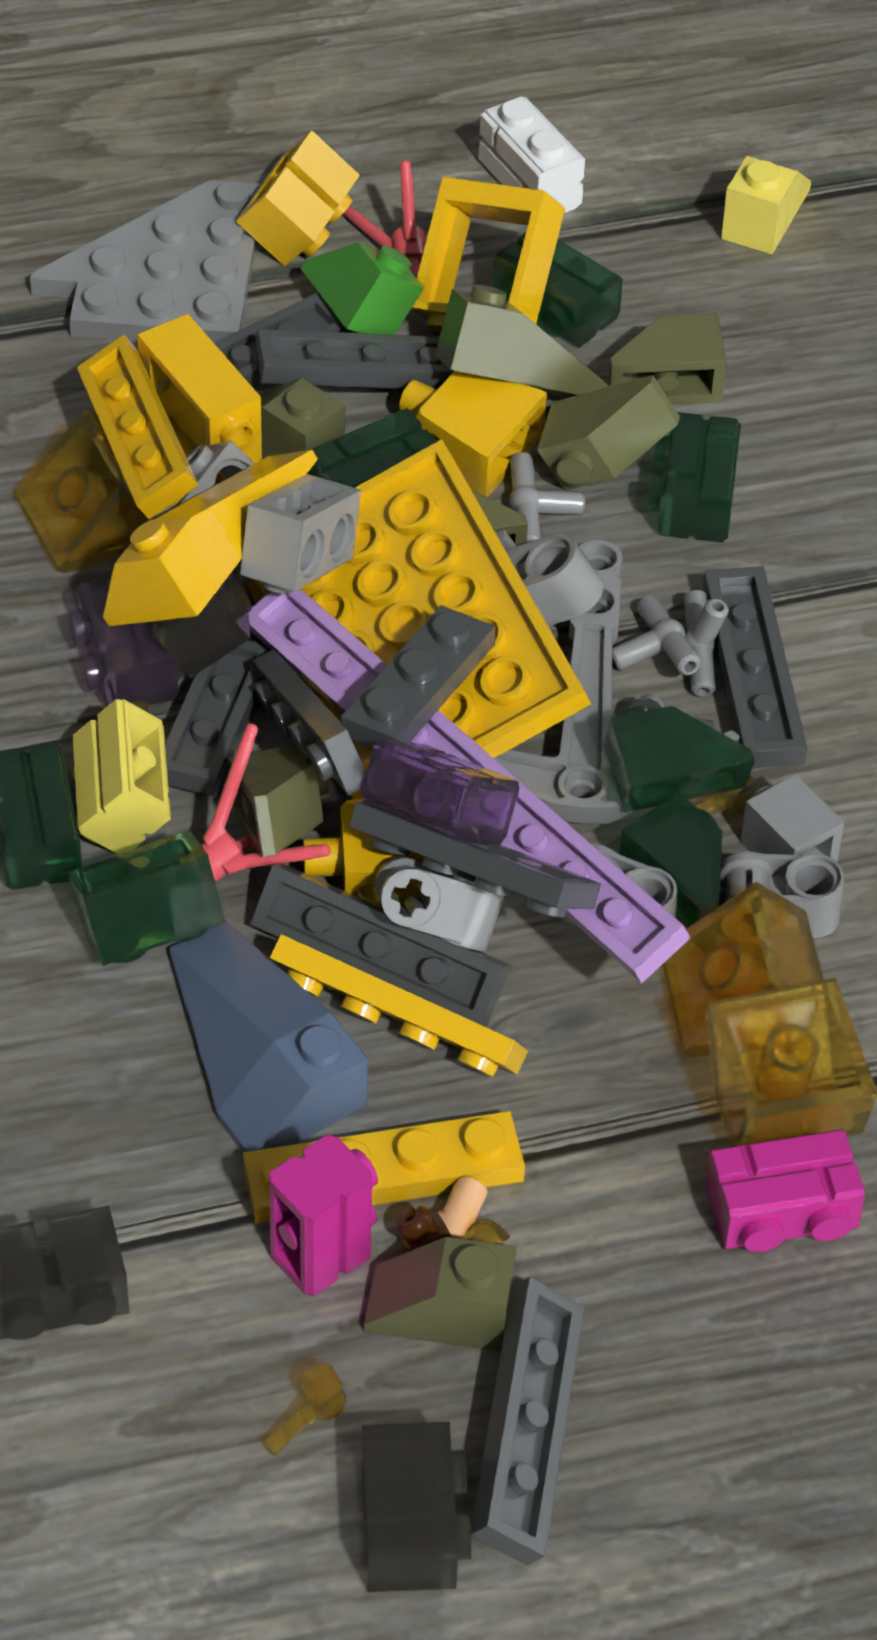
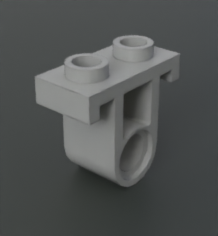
M505 530L496 532L497 537L548 627L585 614L596 605L602 596L604 589L602 577L569 535L561 533L549 535L516 546Z

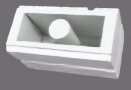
M520 96L486 109L480 115V135L483 138L479 140V160L502 185L544 190L565 208L564 213L574 210L582 204L583 183L581 180L584 178L585 158L526 97Z

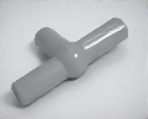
M518 452L511 456L510 468L513 491L509 498V505L511 509L526 516L528 522L527 543L541 538L538 514L581 515L584 512L585 495L581 491L537 490L535 486L533 457L525 452Z
M691 590L684 596L686 640L701 661L697 672L690 675L691 691L696 696L707 697L713 694L716 689L713 652L716 648V636L728 615L729 609L722 600L717 598L708 600V596L704 591Z
M647 596L641 599L638 603L637 611L650 631L612 648V661L615 667L622 671L663 651L667 653L680 674L688 676L697 672L701 661L686 640L685 629L682 624L669 616L655 596Z

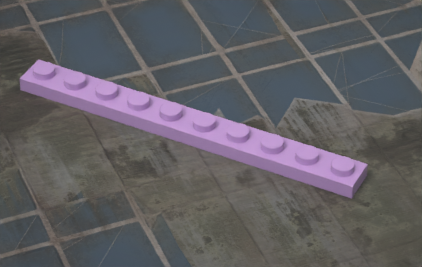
M301 589L294 593L270 591L241 617L248 629L271 650L274 649L298 675L342 714L346 712L387 666L386 663ZM439 710L397 758L387 754L477 836L601 883L594 909H567L565 915L641 984L690 939L682 923Z

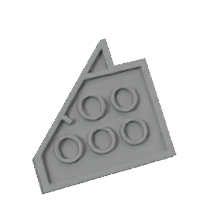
M208 180L32 272L30 277L31 295L74 298L69 319L70 337L116 340L125 334L130 341L137 342V334L189 314L215 343L243 329L257 241L235 221L262 184L236 180Z

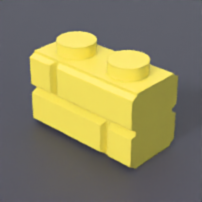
M115 699L97 714L98 721L90 720L73 734L74 767L72 775L75 781L77 805L75 823L79 833L88 841L100 844L118 855H127L146 840L145 833L153 834L171 820L170 799L168 797L167 760L162 720L125 699Z

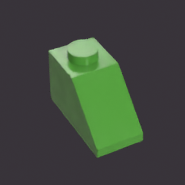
M357 242L306 259L301 267L303 273L344 327L357 333L395 335L424 289L409 269L411 266L410 260L401 252L389 246H382L380 250Z

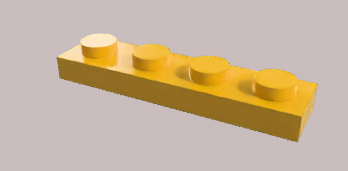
M125 334L77 366V370L135 504L149 520L167 507L178 503L186 494L199 486L139 352Z
M280 935L271 953L270 959L287 969L286 974L309 994L319 997L323 987H326L345 996L340 1007L376 1024L381 1013L402 1022L403 1025L399 1034L422 1046L435 1050L439 1040L461 1049L457 1061L490 1077H494L498 1067L518 1075L526 1058L528 1050L515 1040L287 936Z
M511 1111L339 1137L350 1150L358 1149L363 1152L376 1170L378 1183L372 1187V1205L449 1194L456 1180L461 1177L473 1178L481 1182L486 1188L524 1182L525 1164ZM314 1142L243 1152V1169L255 1224L270 1222L269 1172L293 1156L303 1158V1150Z

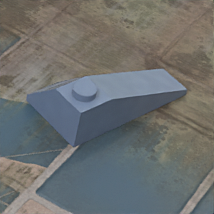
M223 920L169 948L171 963L185 1011L190 1018L196 1038L202 1069H205L212 1093V1103L217 1120L242 1152L294 1145L367 1106V1056L327 1008L227 921Z

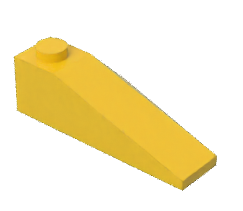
M313 450L267 456L167 513L139 526L130 536V545L114 564L103 614L106 623L109 626L198 616L242 559L248 505L305 476L318 460Z

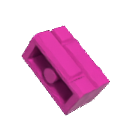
M845 1130L709 1150L705 1185L713 1215L716 1217V1226L723 1249L745 1246L747 1250L752 1252H764L779 1246L787 1239L812 1236L818 1241H832L843 1237L851 1229L859 1228L865 1199L864 1187L856 1163H853V1154Z
M330 1134L325 1135L303 1150V1158L293 1156L269 1172L271 1259L304 1294H309L313 1297L338 1280V1272L348 1274L371 1258V1226L377 1223V1215L372 1205V1187L378 1183V1176L374 1166L363 1152L358 1149L350 1150L337 1136L334 1137Z

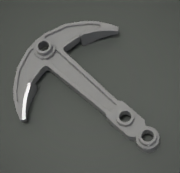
M590 540L584 542L579 547L602 577L604 589L602 596L594 607L585 614L570 619L569 638L573 642L571 668L592 705L564 719L561 747L558 756L547 757L510 749L494 759L564 821L580 824H610L659 814L699 793L729 763L740 743L741 736L730 730L718 736L700 741L665 745L659 750L658 761L615 762L612 759V645L618 638L623 555L621 550L609 541Z

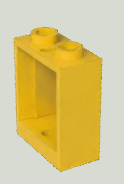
M442 177L417 279L424 289L411 309L428 320L427 327L441 333L451 291L454 289L471 217L528 225L509 303L536 324L565 208L544 190Z
M185 314L137 334L139 355L185 456L187 457L201 444L208 446L232 441L254 463L262 460L261 397L189 314ZM218 472L215 485L226 480V477L221 472Z

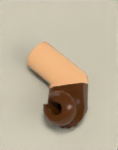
M461 1177L456 1180L443 1210L430 1213L424 1206H418L416 1211L412 1206L404 1209L396 1221V1230L401 1236L402 1245L412 1251L444 1237L467 1239L487 1197L488 1191L486 1187L473 1178Z

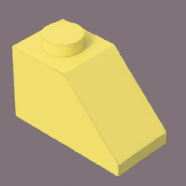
M746 156L726 190L721 239L773 255L810 191L811 180L796 170L776 165L770 161Z

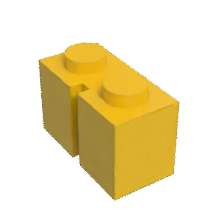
M311 130L281 156L235 222L285 267L302 252L307 257H310L324 244L330 235V232L325 228L328 222L330 224L334 223L351 205L353 199L348 195V192L360 175Z

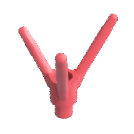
M404 160L400 163L403 226L393 232L392 238L351 206L348 207L343 215L381 247L389 246L405 255L411 262L410 271L417 278L428 232L425 235L424 229L416 226L411 162Z
M250 723L245 727L213 820L203 836L205 843L193 851L196 858L177 871L178 876L191 892L210 878L217 882L228 873L232 874L249 868L326 857L331 852L329 845L320 844L286 848L274 856L264 858L260 852L244 854V852L255 847L249 835L247 834L235 841L225 829L258 732V727L255 724Z

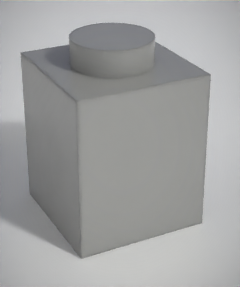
M794 774L774 786L767 785L760 788L746 801L741 843L751 852L784 855L817 853L827 855L838 863L845 822L797 774Z

